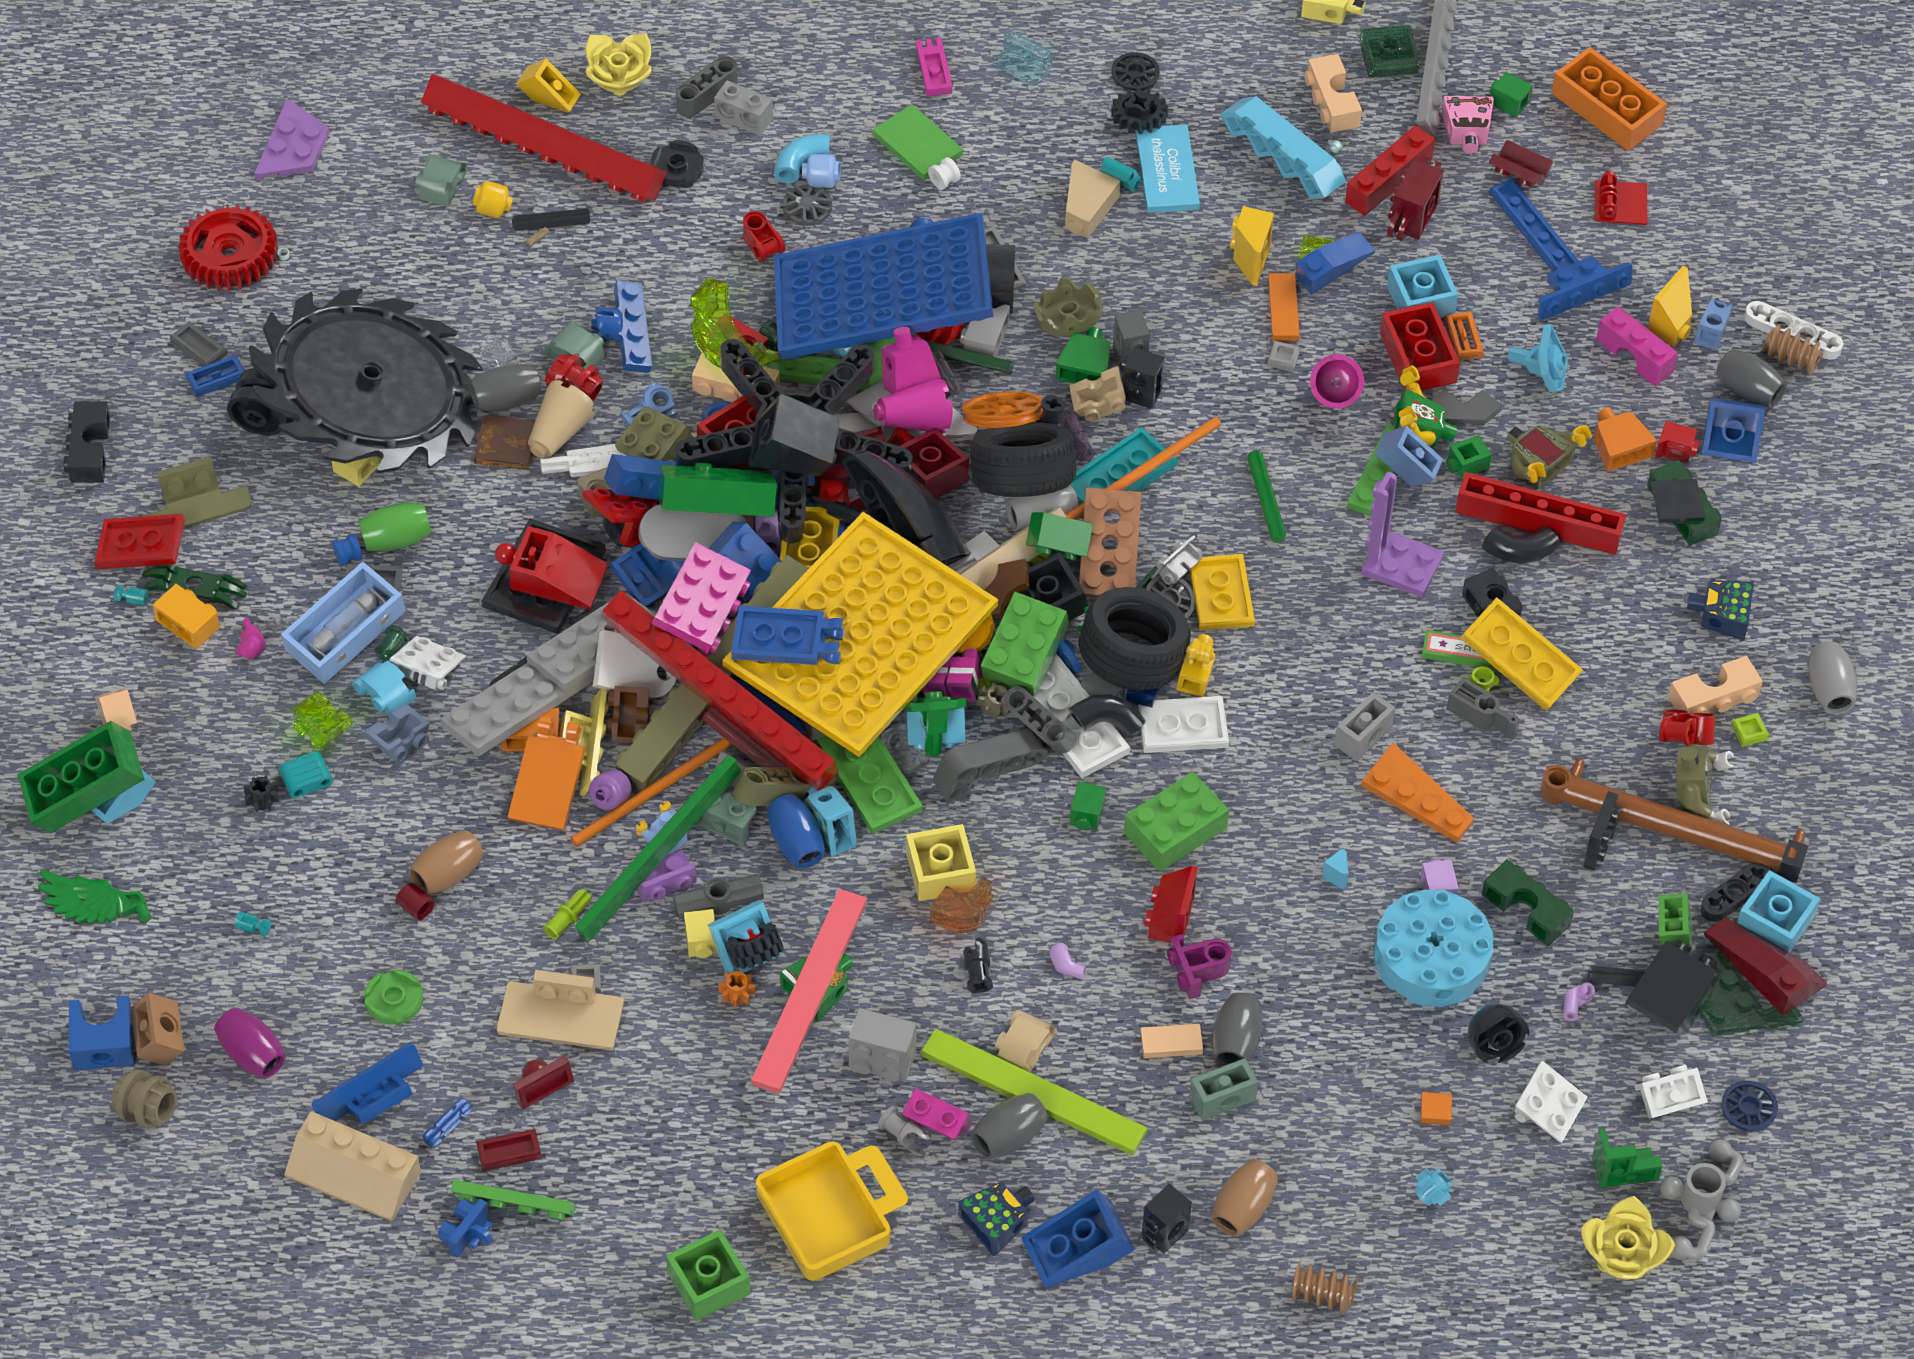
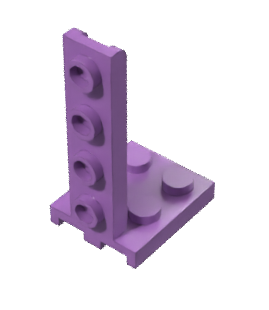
M1387 471L1383 480H1378L1373 489L1372 496L1375 499L1370 508V513L1373 515L1368 524V530L1371 531L1365 543V546L1369 547L1361 575L1423 598L1444 557V551L1390 531L1397 476Z

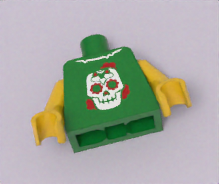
M1410 366L1402 371L1400 377L1401 384L1407 387L1394 408L1393 430L1407 426L1432 449L1440 438L1452 442L1456 436L1457 427L1445 423V408L1442 405L1423 396L1419 384L1414 383L1420 377L1418 370L1415 366Z

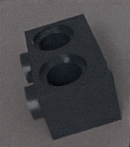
M1134 347L1130 357L1125 356L1121 365V371L1124 372L1122 382L1126 396L1125 401L1153 410L1162 392L1165 357Z

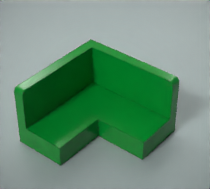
M1606 1129L1598 1130L1592 1160L1600 1188L1659 1181L1663 1167L1660 1156L1654 1157L1650 1147L1635 1149L1634 1145L1610 1148Z

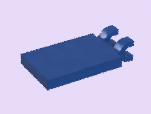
M739 606L731 651L732 659L818 665V659L821 658L825 662L839 664L841 656L839 642H825L826 636L834 640H843V618L825 619L824 611Z

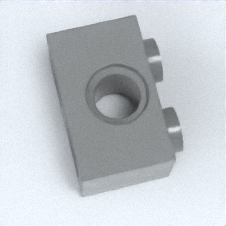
M1375 692L1371 693L1337 726L1334 746L1357 761L1393 727L1395 707Z

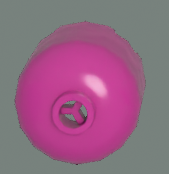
M1333 354L1324 357L1315 365L1311 372L1310 387L1319 403L1329 408L1340 409L1350 406L1359 398L1364 388V376L1362 369L1355 360L1346 355Z

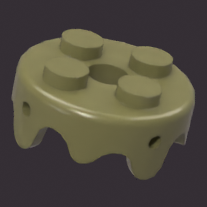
M1068 276L1061 277L1054 290L1042 291L1040 304L1039 302H1033L1040 327L1048 334L1054 336L1071 337L1075 333L1081 334L1093 327L1103 314V303L1099 288L1095 289L1089 281L1082 287H1079Z

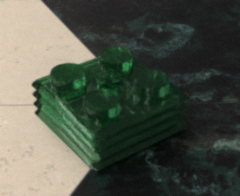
M1410 25L1360 30L1359 43L1369 78L1418 73L1420 59Z

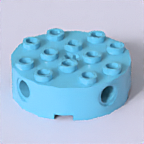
M1421 890L1403 895L1385 910L1377 926L1374 964L1382 981L1391 990L1394 989L1398 994L1407 997L1408 1001L1417 1005L1444 1007L1462 1002L1481 986L1490 970L1493 955V932L1485 915L1469 900L1445 890Z

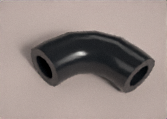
M1544 526L1531 535L1522 537L1511 535L1500 527H1495L1484 539L1482 549L1505 562L1524 564L1540 561L1554 553L1559 548L1560 541L1551 529Z
M1112 694L1091 695L1068 708L1073 719L1084 731L1099 722H1107L1113 724L1122 736H1129L1139 730L1146 721L1142 714L1128 700Z

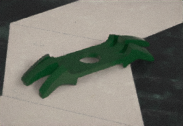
M173 564L155 565L152 569L145 570L142 573L143 577L158 578L145 584L144 589L148 591L161 590L167 592L177 584L184 590H191L196 597L208 599L210 603H222L233 609L238 608V603L224 593L234 594L243 598L247 596V592L244 591L246 584L225 573L222 576L177 567ZM192 578L202 580V585L197 589L188 588L186 583Z

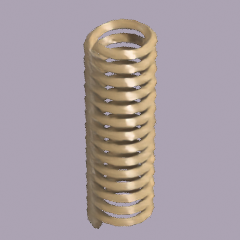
M544 227L527 239L526 243L528 242V245L532 246L549 234L550 231Z

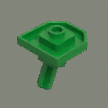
M942 691L925 692V698H919L917 701L907 703L906 707L902 710V712H920L921 726L925 730L924 752L926 755L936 757L941 753L942 733H947L948 709L966 707V698L942 696Z

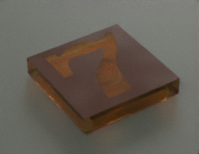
M484 415L474 454V464L528 470L532 456L528 440L535 421Z

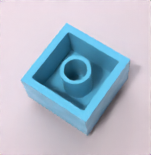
M1441 255L1395 264L1389 267L1387 287L1397 310L1433 302L1440 318L1448 314H1455L1458 293Z
M1769 870L1740 910L1737 923L1790 953L1815 918L1820 898Z

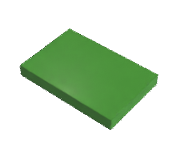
M913 104L873 129V136L923 181L929 178L928 169L932 165H939L941 160L946 157L955 161L963 156V148Z

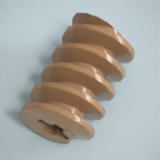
M1778 324L1768 335L1762 353L1768 350V356L1771 358L1778 354V361L1784 362L1788 358V366L1791 367L1798 362L1797 368L1800 371H1803L1808 366L1807 373L1812 375L1823 355V351H1820L1821 342L1818 341L1811 347L1810 337H1807L1802 343L1800 342L1801 333L1798 332L1791 338V329L1788 328L1782 334L1781 324Z
M1299 1261L1292 1282V1298L1297 1301L1303 1293L1304 1302L1309 1304L1316 1297L1317 1307H1321L1327 1300L1329 1310L1333 1311L1336 1305L1339 1304L1340 1313L1345 1314L1352 1305L1359 1278L1357 1277L1352 1285L1349 1284L1347 1274L1340 1281H1337L1336 1271H1333L1328 1278H1325L1324 1268L1321 1267L1315 1275L1313 1274L1312 1264H1309L1305 1271H1301V1261Z

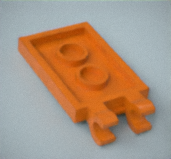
M540 716L537 737L528 735L507 818L513 821L565 831L585 753L584 746L578 745L582 727H580V724L568 722L565 738L552 736L554 728L552 718Z

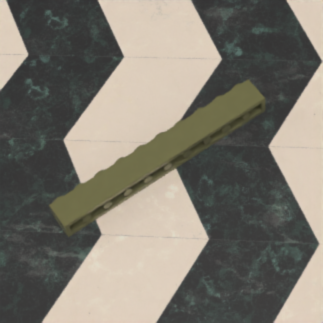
M787 555L782 562L778 561L773 566L770 577L765 583L761 582L758 584L752 599L741 606L772 608L809 568ZM738 611L736 618L729 624L724 636L719 634L721 641L714 655L708 653L706 657L733 680H737L739 677L724 668L722 660L732 650ZM681 684L679 687L675 686L669 693L668 701L662 708L658 707L653 712L650 718L651 722L645 729L641 728L633 738V744L628 750L624 749L620 752L615 761L616 770L623 772L631 782V786L639 791L655 783L703 724L702 716L711 706L684 684Z

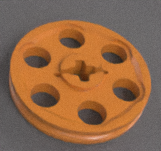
M1020 391L980 395L969 399L962 405L964 412L963 420L969 425L984 428H1005L1028 424L1042 417L1041 400L1043 398L1034 393Z

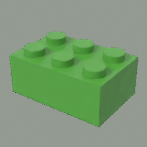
M1014 592L981 663L983 677L1010 688L1022 687L1033 697H1036L1069 625L1067 611Z
M1191 772L1125 815L1124 834L1161 872L1227 829L1229 809L1194 772Z

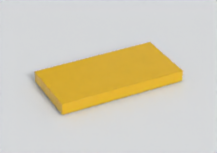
M1497 597L1460 638L1546 711L1583 671L1582 668Z

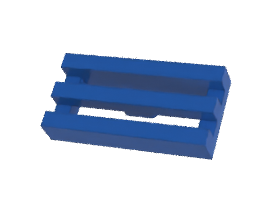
M233 355L185 374L192 390H194L195 396L199 397L237 383L240 375L245 370L237 355ZM235 365V367L221 372V370ZM211 374V376H208V377H206V378H203V379H200V380H197V381L195 380V379H198V378H201V377H204V376H206V375Z

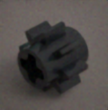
M267 775L264 777H252L250 784L243 787L246 795L244 797L246 806L253 804L256 812L266 809L270 811L273 802L280 801L277 782L270 783Z

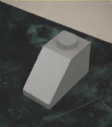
M1002 305L993 309V317L981 321H971L968 329L963 328L960 344H964V350L997 357L1009 324L1010 306Z

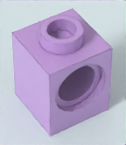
M1435 859L1423 863L1420 876L1423 890H1445L1458 895L1459 888L1452 860L1442 861Z

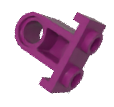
M1183 934L1171 937L1170 949L1167 950L1168 961L1171 967L1176 966L1179 988L1181 991H1186L1189 1000L1200 997L1203 982L1221 978L1229 972L1232 950L1226 941L1211 939L1183 947Z

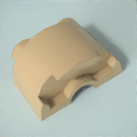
M1118 366L1101 372V377L1097 380L1090 381L1084 379L1069 385L1074 411L1080 416H1084L1087 422H1096L1101 417L1111 415L1114 412H1121L1125 408L1126 396Z
M1016 1010L1010 1021L1011 1027L1007 1033L1003 1031L999 1035L995 1047L1000 1049L998 1058L1031 1072L1038 1062L1042 1050L1049 1045L1057 1033V1028L1026 1012Z

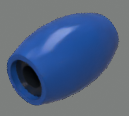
M785 794L773 800L767 808L768 821L772 836L780 851L799 869L817 864L823 859L825 848L823 835L814 814L795 794Z

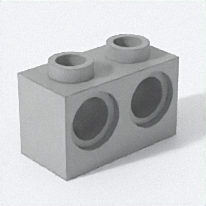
M728 80L714 97L715 118L761 136L773 120L772 98Z

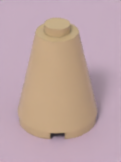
M558 380L552 381L547 387L528 440L530 451L539 458L551 457L595 416L597 411L596 409L592 410L593 401L573 385H570L569 388L561 386L563 382Z

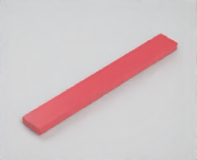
M842 889L838 890L752 1077L753 1086L780 1094L867 903L866 897Z

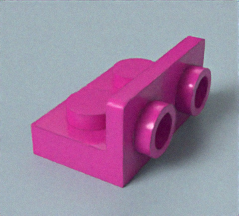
M916 1088L903 1110L904 1117L952 1140L957 1139L960 1131L967 1134L972 1125L968 1112Z

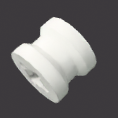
M949 157L942 159L939 165H932L928 169L932 183L939 190H944L950 182L955 183L961 178L958 166Z

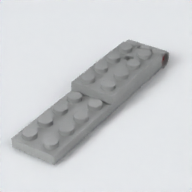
M626 594L655 617V614L651 612L648 608H646L644 605H642L640 602L634 599L631 595ZM610 602L527 654L526 664L440 718L441 727L479 757L593 683L599 632L608 630L619 633L607 624L602 612Z

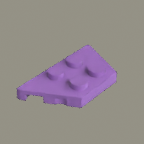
M286 100L255 170V180H263V176L278 173L282 177L293 173L313 172L328 138L329 127L292 101Z

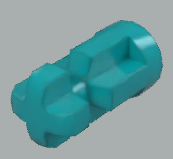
M117 585L113 595L115 601L121 602L122 598H126V603L146 606L149 592L147 589L129 587L128 591H124L123 585Z
M240 911L236 916L234 926L236 929L255 933L256 929H259L260 935L267 936L271 929V922L269 919L264 918L261 923L258 916Z

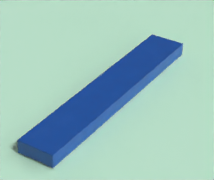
M1513 179L1490 188L1489 194L1552 272L1579 261Z

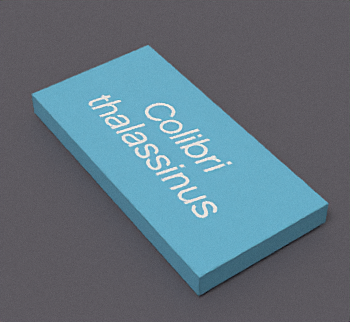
M1188 125L1161 126L1160 129L1153 127L1152 133L1143 130L1142 134H1139L1138 130H1136L1135 135L1147 213L1199 210L1200 201Z

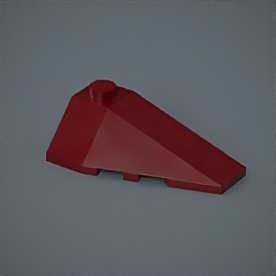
M1727 917L1704 932V936L1782 1016L1827 985V982L1807 962Z

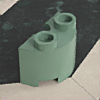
M429 154L426 159L425 170L417 175L415 187L419 189V199L449 207L458 183L462 182L468 171L467 165Z
M573 321L569 322L545 347L543 353L554 360L563 354L569 356L577 354L582 358L581 367L584 369L590 365L596 367L606 356L602 347L604 345L603 339L596 333H589Z

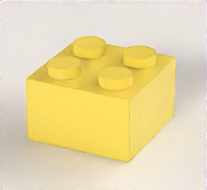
M963 824L906 834V855L918 901L976 891V869Z

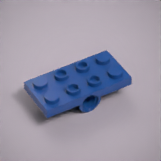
M640 543L611 562L609 567L629 594L647 608L668 594L685 561H669L655 558Z

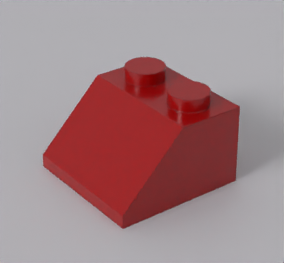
M1189 866L1164 874L1161 877L1160 885H1154L1150 902L1155 904L1153 910H1147L1144 926L1149 927L1148 938L1171 943V937L1183 934V937H1185L1195 898L1197 866Z

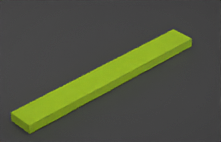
M936 1028L921 1050L922 1057L1009 1098L1026 1093L1034 1094L1045 1107L1048 1116L1134 1156L1147 1134V1127Z

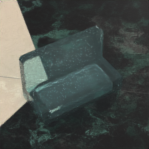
M1009 30L1004 35V50L993 60V66L1035 87L1052 69V52Z

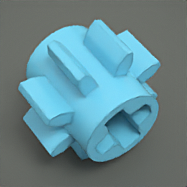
M1426 1168L1416 1177L1418 1182L1416 1183L1415 1192L1426 1205L1430 1206L1432 1203L1434 1205L1438 1203L1441 1206L1451 1198L1449 1194L1451 1190L1449 1188L1452 1187V1182L1442 1170L1429 1171Z

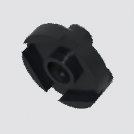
M674 140L670 141L668 146L663 148L659 146L655 149L651 157V165L667 171L663 184L672 187L688 188L693 186L695 181L701 177L704 170V158L694 144L687 141ZM677 161L682 162L681 166H674L672 164H676Z

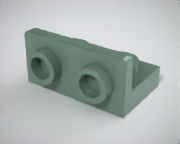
M723 792L695 824L744 846L749 839V822L756 813V807L743 805L736 801L732 795Z

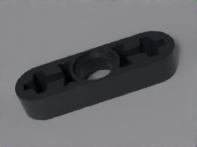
M1752 863L1708 893L1702 900L1701 915L1708 921L1718 922L1747 902L1768 873V867L1760 863ZM1752 874L1754 876H1762L1761 880L1758 878L1754 879L1750 886L1747 884L1751 881ZM1738 888L1743 892V896L1739 898L1732 897L1727 890ZM1721 899H1723V902L1720 904L1719 910H1717L1716 908L1712 910L1709 909L1710 904L1714 907L1721 902Z

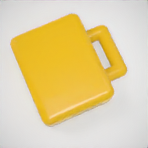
M828 1142L760 1174L756 1179V1195L803 1275L810 1281L819 1280L886 1248L890 1243V1226L884 1215L903 1207L908 1201L906 1192L876 1146H867L847 1156L839 1143ZM867 1165L886 1194L875 1201L857 1173V1170Z

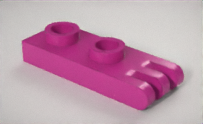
M941 37L935 38L936 46H932L931 38L925 39L926 47H922L921 40H915L927 97L952 94L953 86Z

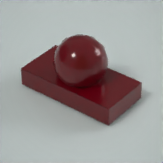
M562 1056L550 1064L536 1059L524 1065L522 1079L513 1083L519 1106L525 1109L574 1082L570 1062L565 1056Z

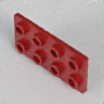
M595 488V490H583L582 497L612 523L625 522L619 539L624 546H637L641 543L638 533L640 522L647 511L660 505L659 500L614 494L612 489Z

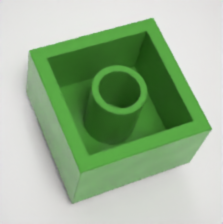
M721 1229L666 1255L667 1274L695 1321L750 1295V1277Z

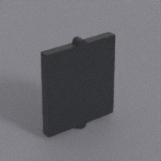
M1672 478V480L1652 481L1651 486L1659 523L1679 522L1684 524L1686 521H1704L1705 515L1697 479L1677 480Z

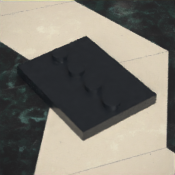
M531 518L514 544L518 551L526 529L530 526L556 533L599 559H602L606 552V546L603 543ZM512 564L502 565L481 600L482 607L559 634L574 606L510 589V567Z

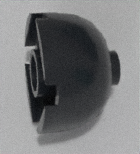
M1499 1003L1487 1005L1474 1014L1469 1022L1468 1039L1477 1057L1485 1063H1488L1487 1060L1500 1057L1498 1063L1514 1058L1523 1050L1525 1046L1523 1040L1526 1034L1529 1037V1028L1526 1021L1517 1011L1507 1005ZM1488 1042L1494 1049L1488 1047Z

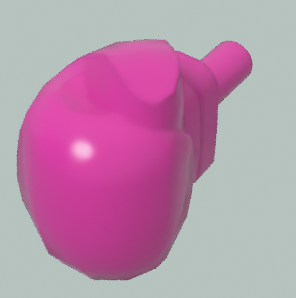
M245 618L243 619L245 630L240 634L241 642L235 651L239 657L244 656L248 659H255L265 649V638L258 627L251 625L250 619Z

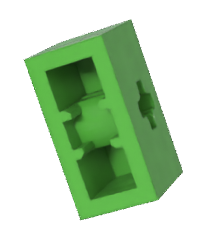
M1688 893L1658 895L1660 946L1662 947L1665 941H1673L1675 943L1676 939H1679L1692 947V918Z

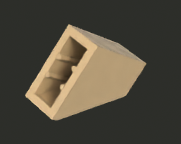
M1074 160L1071 168L1065 228L1069 229L1073 234L1089 238L1120 196V180Z

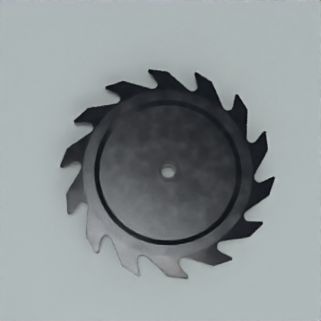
M363 289L341 291L324 307H316L313 304V293L309 292L296 300L291 324L289 325L281 324L275 314L270 312L263 331L272 354H265L252 345L249 346L251 365L274 388L268 389L254 385L252 391L263 405L297 421L296 423L279 424V430L299 441L335 446L336 448L323 454V459L346 464L377 456L382 459L376 469L377 473L399 470L416 453L425 454L427 468H432L444 460L450 434L458 435L466 447L470 446L476 428L467 405H475L469 382L472 379L463 370L483 371V368L472 354L440 339L442 337L457 336L458 331L438 320L403 315L402 313L414 308L415 304L413 302L391 298L365 305L360 304L357 300L363 293Z

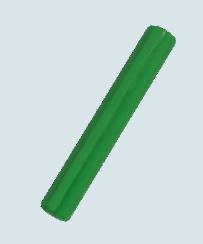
M1259 450L1251 451L1248 454L1247 460L1271 540L1274 543L1283 542L1286 540V531L1263 454Z

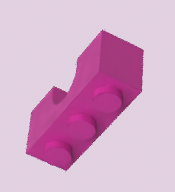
M1619 306L1600 319L1596 340L1615 355L1624 348L1629 350L1636 360V371L1654 386H1657L1674 372L1678 352Z

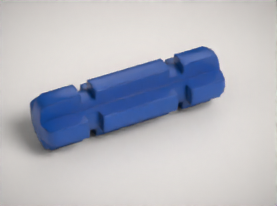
M464 1098L458 1099L452 1105L454 1108H449L433 1124L434 1128L430 1127L422 1135L423 1141L429 1147H436L442 1141L441 1137L445 1138L461 1122L460 1118H465L471 1112V1105Z

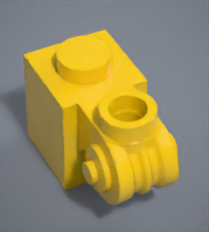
M1198 635L1191 642L1190 646L1187 647V654L1179 675L1176 690L1204 697L1216 657L1213 648L1214 640L1209 635Z

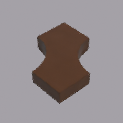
M1025 558L998 564V571L994 580L988 587L983 589L998 599V606L991 613L993 620L1003 618L1006 606L1012 599L1014 592L1019 593L1029 588L1028 562Z

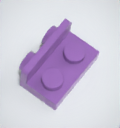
M683 850L666 856L636 890L643 903L650 900H660L667 893L675 890H685L693 883H696V867L693 863H689Z

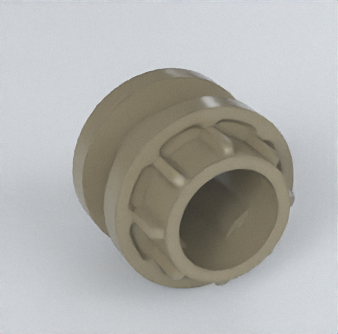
M137 1069L122 1075L116 1081L111 1094V1102L119 1118L128 1122L136 1121L140 1126L151 1129L166 1123L172 1117L177 1104L176 1090L172 1089L168 1079L161 1076L152 1077L150 1073Z

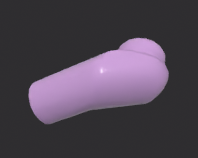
M1057 943L1052 946L1050 958L1055 970L1082 980L1086 965L1071 960L1066 944Z

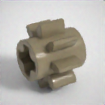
M992 682L989 689L984 686L980 689L979 695L981 697L978 698L976 705L980 706L983 716H993L995 720L1000 712L1004 715L1008 713L1009 709L1004 704V696L1007 692L1006 686L996 685L995 682Z

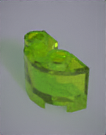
M318 690L291 709L296 719L293 722L295 730L301 736L305 734L309 736L312 744L318 750H321L353 725L352 718L343 710H336L330 700Z

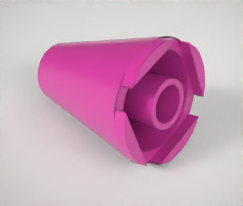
M934 379L879 398L877 404H874L873 407L874 418L882 426L924 432L936 428L942 434L946 433L945 429H950L953 415L952 401L946 400L945 392H949L948 386L943 379Z

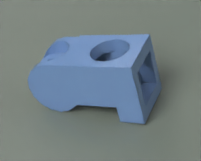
M1712 298L1698 324L1694 343L1717 351L1733 305Z

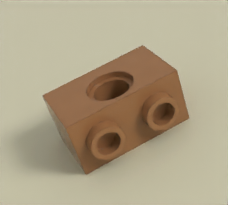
M148 993L131 1006L137 1058L165 1066L184 1052L177 1001Z

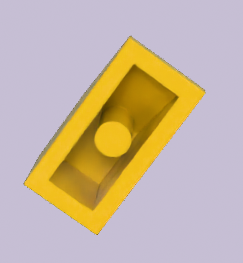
M546 58L527 66L516 83L532 101L567 113L571 111L581 95Z

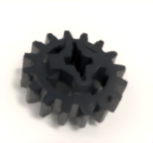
M1137 88L1135 92L1128 89L1127 95L1119 93L1118 99H1113V106H1111L1113 123L1119 124V129L1121 130L1128 128V133H1132L1134 130H1138L1139 134H1142L1143 130L1152 133V128L1160 129L1161 123H1166V117L1168 116L1166 99H1160L1159 93L1152 95L1150 89L1145 92H1141L1140 88Z

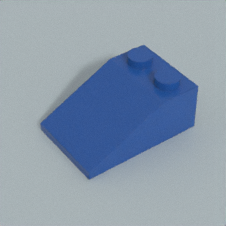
M1097 1189L1021 1237L1046 1288L1108 1267L1135 1250L1112 1201Z

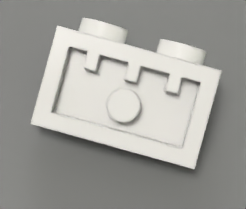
M1683 1065L1669 1069L1670 1075L1660 1078L1659 1072L1641 1077L1643 1083L1634 1086L1636 1091L1641 1090L1649 1119L1708 1102L1698 1068L1688 1070L1687 1066Z

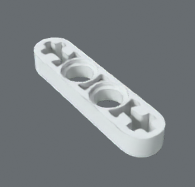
M1753 301L1747 305L1744 318L1750 326L1770 334L1776 327V322H1784L1791 329V338L1798 332L1809 333L1813 337L1810 340L1811 347L1816 344L1818 338L1821 339L1819 342H1821L1820 351H1823L1822 358L1832 360L1841 355L1843 340L1840 336L1764 302ZM1788 328L1781 329V333L1783 334ZM1800 337V342L1803 343L1805 339Z

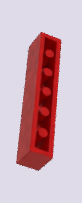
M1467 472L1464 474L1458 492L1455 513L1530 533H1534L1542 526L1548 527L1557 535L1560 541L1616 555L1627 515Z

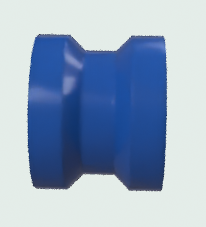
M353 533L347 535L346 539L341 541L338 539L332 540V548L341 567L347 565L348 561L363 559L360 545Z

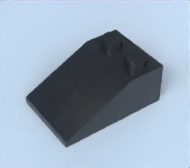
M1061 552L1028 568L1029 588L1019 592L1020 594L1067 611L1069 621L1085 613L1084 607L1088 606L1085 592Z

